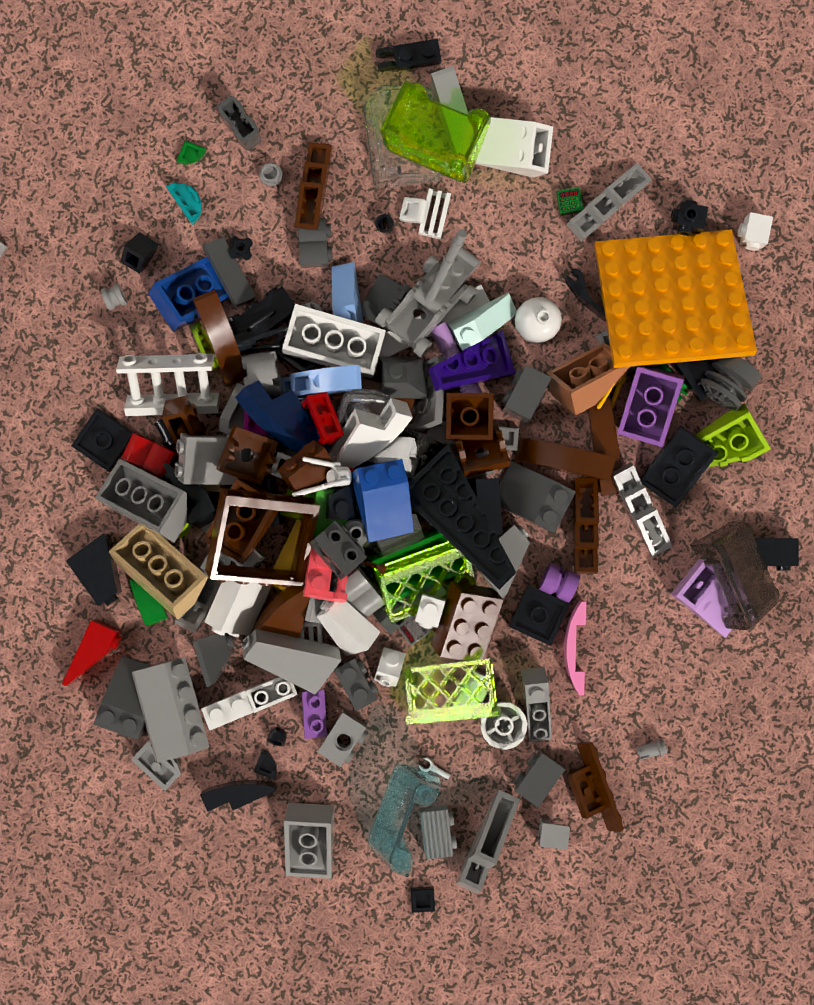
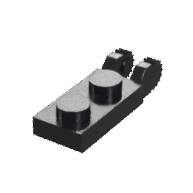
M438 38L396 45L393 48L384 47L377 49L375 52L376 58L394 56L395 61L379 63L378 71L380 72L401 71L441 64L442 62Z

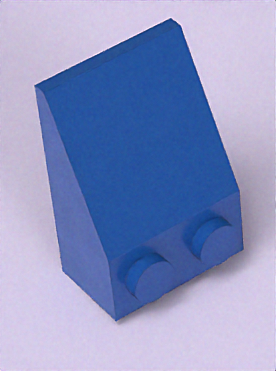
M207 257L154 283L148 293L173 333L198 319L193 298L215 289L221 303L229 299Z
M398 459L355 469L351 473L352 483L367 542L371 543L413 533L409 484L403 460Z

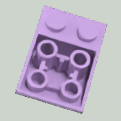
M698 559L670 594L724 638L727 637L753 604V601L706 559Z

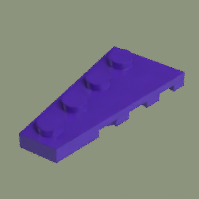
M503 330L429 368L435 391L510 377L516 374Z

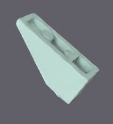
M506 293L452 320L447 325L455 341L458 343V347L463 351L484 340L516 315V308L510 294Z

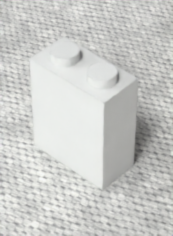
M226 580V582L221 583L204 622L212 626L211 630L220 635H225V633L235 637L250 635L271 586H262L253 582L243 585L235 581Z

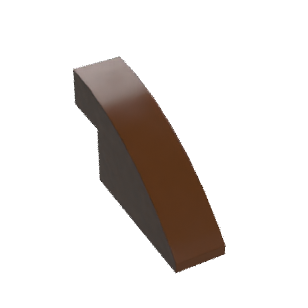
M214 289L193 298L204 340L211 353L214 354L219 374L226 387L244 380V377H247L246 370L243 369L240 351L217 292Z
M520 438L514 460L580 477L588 476L610 481L616 457L543 441Z
M305 579L303 586H290L271 601L257 619L249 636H251L255 629L300 638L310 597L303 596Z

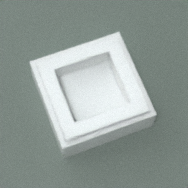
M404 197L399 220L422 224L427 201L425 199Z

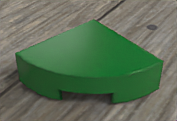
M184 140L176 162L183 165H188L187 163L193 164L199 161L207 150Z

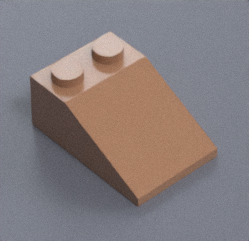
M603 343L546 374L552 377L549 382L551 395L576 416L596 405L629 367L614 368L610 346Z

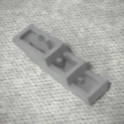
M636 163L609 185L604 192L591 201L585 209L572 218L566 226L582 242L648 185L652 179Z
M630 462L613 471L612 479L651 556L654 557L673 547L660 515L653 506L646 488L642 485L634 465Z

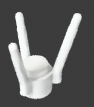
M303 457L302 460L304 462L331 467L332 469L327 472V483L293 492L292 496L297 497L330 487L349 485L352 480L351 471L348 467H341L340 462Z

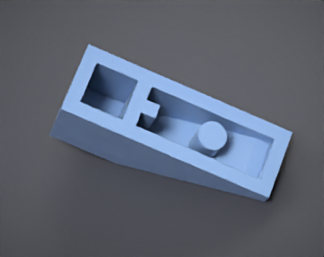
M355 263L332 266L333 315L364 324Z

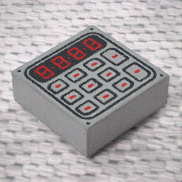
M416 614L398 628L410 646L429 634L426 628L421 627L418 622H415Z

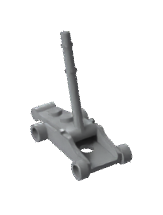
M463 229L458 230L456 236L452 239V244L444 256L442 264L440 265V260L432 255L422 267L426 275L407 293L399 306L393 312L385 307L375 319L379 326L382 328L386 326L413 347V352L420 358L425 355L432 345V342L426 337L459 300L468 305L478 292V289L472 285H463L481 263L477 257L463 247L467 232ZM415 310H422L425 312L426 318L424 320H417L413 316V312Z

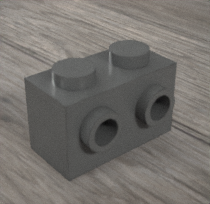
M334 521L313 539L309 545L341 580L367 557L362 546L357 542H353L348 536V530L342 524Z
M355 656L334 669L356 711L377 700L378 688L373 680H368L365 674L368 670L362 659L358 661Z
M541 749L537 753L533 752L527 760V768L524 772L520 771L513 781L515 792L538 808L565 771L562 764Z

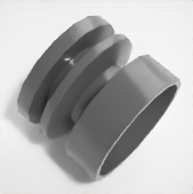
M741 357L715 359L712 366L718 373L706 371L704 375L709 379L702 378L698 385L702 384L704 392L713 402L732 411H738L742 406L741 402L746 401L748 398L743 390L752 391L762 378L761 374Z

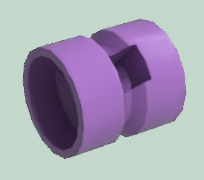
M550 562L538 589L550 595L556 593L557 598L569 603L576 592L581 576L569 570L563 572L562 567Z

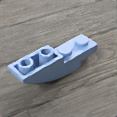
M360 365L308 370L293 373L289 377L282 378L283 394L293 390L298 399H304L309 395L327 392L328 395L362 389Z

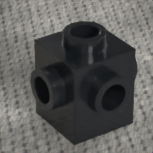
M693 200L681 201L676 208H673L670 222H673L672 230H676L678 234L690 236L692 233L700 234L705 228L708 207L698 205V202Z

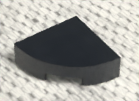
M262 749L254 772L275 780L277 776L276 762L270 756V753Z

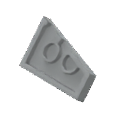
M438 355L424 362L427 399H419L417 404L413 405L412 412L415 413L413 425H408V433L416 434L442 423L445 390L435 391L429 368L446 360L442 356Z

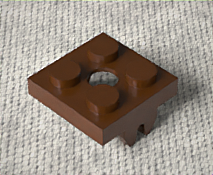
M233 425L216 469L222 473L261 486L265 474L272 473L271 463H276L274 452L278 441ZM244 448H250L253 453L252 458L248 461L240 459V452Z
M498 425L494 426L493 440H454L465 477L510 466L505 439ZM480 448H484L489 453L484 458H478L475 452Z

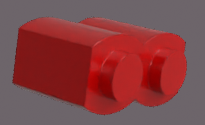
M133 433L121 458L137 468L142 467L148 470L147 473L157 478H165L164 473H166L163 464L167 463L172 466L178 453L137 433Z

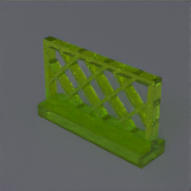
M449 542L384 564L387 571L383 574H380L377 569L373 568L391 623L417 614L419 605L413 602L419 593L435 596L440 585L449 588L450 584L443 581L449 570L457 574L453 582H460L461 578L465 577L469 579L471 585H476L471 563ZM463 557L464 564L460 571L451 567L455 559ZM441 566L444 569L438 579L430 575L434 567ZM415 574L422 576L417 586L408 583L411 576ZM427 578L436 582L430 593L421 589ZM397 582L400 586L395 594L387 592V584ZM405 586L414 590L408 601L400 598ZM448 591L445 596H442L440 598L446 599ZM397 601L406 604L402 612L393 614L392 609Z
M492 659L404 668L409 715H405L406 725L501 716L500 706H497ZM485 664L486 675L481 680L473 672L478 665ZM457 667L462 668L467 673L461 682L452 676ZM436 670H440L445 675L439 685L431 678ZM412 672H418L424 677L418 687L412 681ZM470 676L479 684L473 693L464 687ZM448 679L457 685L452 695H449L443 689ZM427 682L436 688L430 698L422 691ZM482 687L489 694L488 703H482L476 697ZM460 690L469 696L464 705L459 704L454 699ZM439 692L448 699L443 707H439L433 701ZM419 694L427 702L422 709L415 710L414 700Z

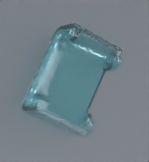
M405 763L398 764L392 770L368 837V845L392 871L409 877L413 859L412 852L405 847V837L403 834L414 803L423 806L434 803L440 791L441 783L439 775L424 772L420 768Z

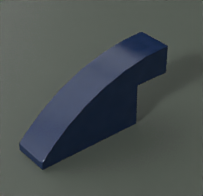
M258 380L244 387L235 396L236 400L256 424L274 439L295 452L302 450L303 446L311 441L317 442L320 439L316 425L307 411L303 409L293 390L271 400ZM327 443L323 444V447L328 452L331 448Z

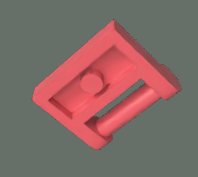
M311 548L303 596L339 603L347 602L348 594L345 593L347 576L341 580L338 578L336 592L329 591L332 570L313 548Z

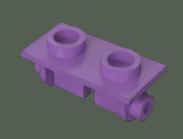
M324 689L318 690L316 694L305 690V692H302L304 739L327 736Z

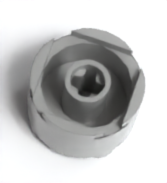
M276 351L242 356L243 369L247 372V377H244L245 387L259 380L270 398H277L282 395L281 373L278 365H275V363L279 362Z

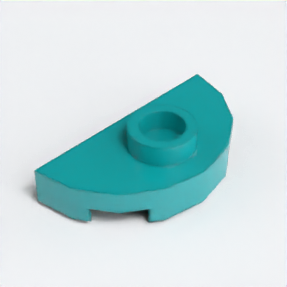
M172 183L165 186L190 223L194 225L202 213V201L198 192L186 184Z

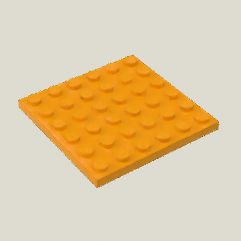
M732 229L701 232L700 234L692 233L690 236L674 234L595 241V255L614 368L755 356L757 348Z

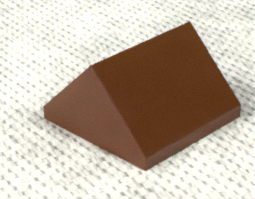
M447 393L446 440H493L494 393Z

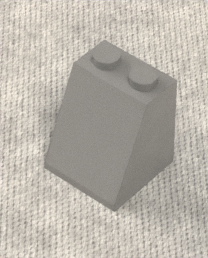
M510 525L503 531V535H498L497 537L517 573L530 544L527 540L529 534L521 525L517 527ZM476 568L502 598L507 595L515 575L499 590Z

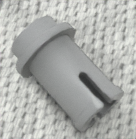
M656 739V742L636 746L640 761L659 755L663 757V754H667L664 740L659 741V739Z

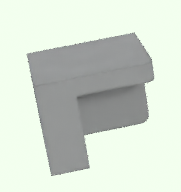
M540 818L537 839L539 846L568 850L570 827L568 825L554 824L549 819Z

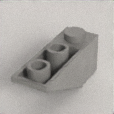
M545 668L521 669L529 742L551 740L549 683Z

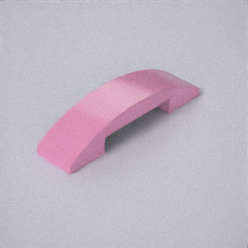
M578 601L566 627L564 658L566 670L573 688L579 695H584L585 672L583 670H575L576 626L586 625V602Z

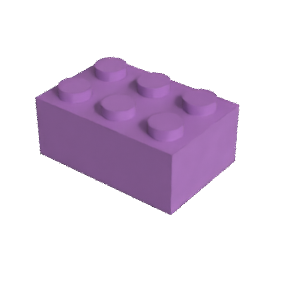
M647 365L638 366L617 434L663 447L685 376Z

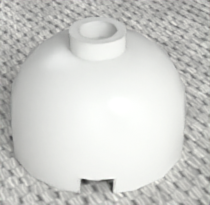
M535 297L525 301L516 311L514 319L517 332L524 337V340L534 344L545 343L554 338L560 330L562 323L561 311L552 300L544 297Z
M500 701L492 704L484 711L481 717L480 728L484 739L489 745L507 750L516 747L523 741L528 723L525 714L518 706L511 702Z

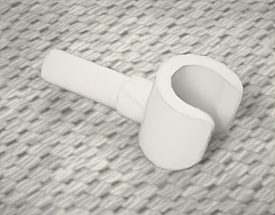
M430 757L423 758L430 762V768H424L422 765H419L422 771L428 772L431 770L449 779L451 774L434 765V761Z

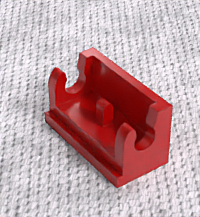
M324 392L307 396L302 402L303 409L308 407L320 435L317 443L321 446L325 443L329 446L335 444L344 436L328 393Z

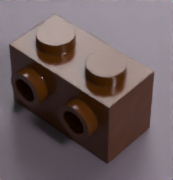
M187 395L165 401L161 418L175 445L177 440L180 439L181 433L192 436L206 435L205 425L198 419L196 406L194 403L191 404Z
M314 440L303 446L302 450L286 460L277 469L292 492L317 486L326 478L327 472L332 469L331 467L312 464L302 460L303 457L333 462L327 450Z

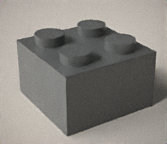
M528 365L523 370L518 369L511 382L514 385L513 390L508 389L501 401V405L504 406L502 412L524 423L530 421L552 377Z

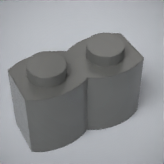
M229 96L218 104V110L225 125L234 132L238 143L244 149L249 151L261 142V136L255 122L245 114L242 104L235 97Z
M323 217L320 219L318 231L298 229L301 268L329 267V261L333 260L332 246L328 247L327 239L332 237L331 223L327 224L326 218Z

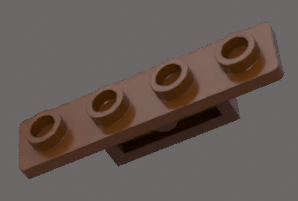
M580 742L577 744L584 766L566 775L581 817L588 819L601 812L607 830L621 832L624 830L622 817L617 811L614 795L608 786L606 773L598 758V751L593 742Z

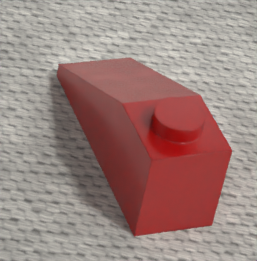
M98 619L91 620L62 685L72 684L113 649L116 650L122 639L119 636L121 630Z

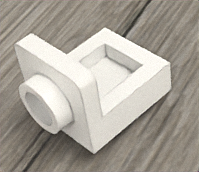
M423 593L415 622H418L424 628H438L446 599Z
M384 647L374 680L386 687H396L406 653Z

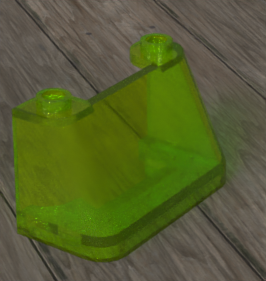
M405 81L380 128L385 147L393 154L456 181L466 183L473 171L490 126L491 116L479 108L470 110L468 115L428 99L425 88L421 84L416 82L412 84Z

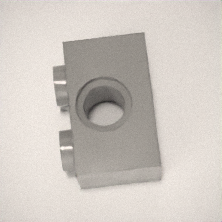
M343 710L319 747L318 753L342 767L344 762L348 764L355 754V751L352 749L357 742L361 744L368 734L365 731L367 724ZM347 734L351 738V742L343 745L339 742L338 736Z

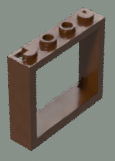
M221 488L205 567L207 575L212 580H219L220 583L228 580L243 585L253 582L262 586L278 584L286 588L290 586H303L311 551L309 543L314 537L320 505L314 498L309 497L300 498L299 496L293 497L291 495ZM229 505L303 513L291 570L218 564Z

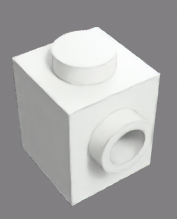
M750 212L745 217L744 223H741L737 234L738 237H741L739 244L746 245L745 248L752 251H758L766 246L769 240L773 217Z

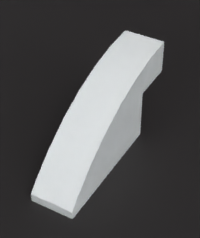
M390 398L380 415L355 408L342 428L344 436L333 444L328 451L333 462H340L341 467L354 468L382 451L405 429L413 418L407 402Z

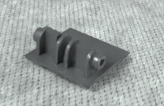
M379 274L361 306L362 316L376 323V317L385 307L393 312L412 288L405 284L402 286Z

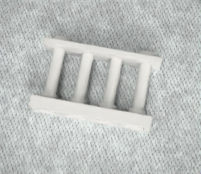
M214 354L120 356L116 372L127 373L131 395H127L124 406L125 416L162 415L166 400L186 395L191 404H195L197 414L218 413L220 395L219 393L210 392L207 371H212ZM183 371L198 372L201 393H187ZM160 372H174L178 394H164ZM137 373H151L154 395H142L140 393Z

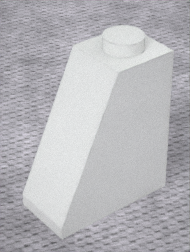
M396 437L388 446L367 460V462L380 464L402 459L407 478L412 479L420 456L414 438Z
M324 600L320 605L321 611L316 616L346 656L369 650L380 633L376 627L348 602L339 603Z

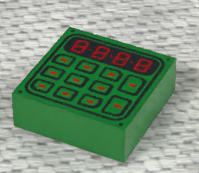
M580 187L556 192L560 215L578 213L583 210Z

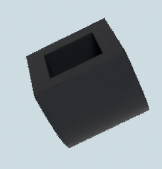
M139 232L124 245L120 262L140 274L149 264L159 244Z

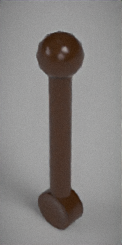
M368 560L362 562L377 569L380 574L387 571L383 563L378 565Z

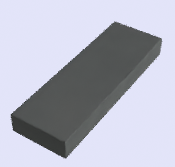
M222 237L204 244L202 248L234 308L255 300L256 296L237 260L229 256L231 249L225 238Z

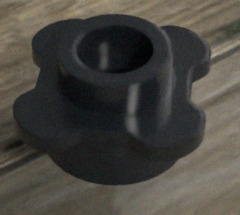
M234 236L230 239L232 246L229 256L232 259L249 260L252 257L250 247L253 245V242L250 238L239 239Z

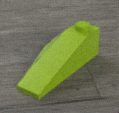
M745 403L742 404L738 411L730 410L695 435L719 451V454L709 467L718 465L723 467L732 462L750 461L771 450Z

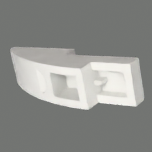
M276 677L225 697L220 701L201 708L210 731L298 694L293 683Z

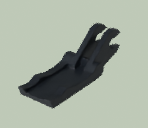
M571 269L570 273L577 280L574 281L566 276V285L582 305L606 322L604 307L599 306L589 297L583 273L578 269Z

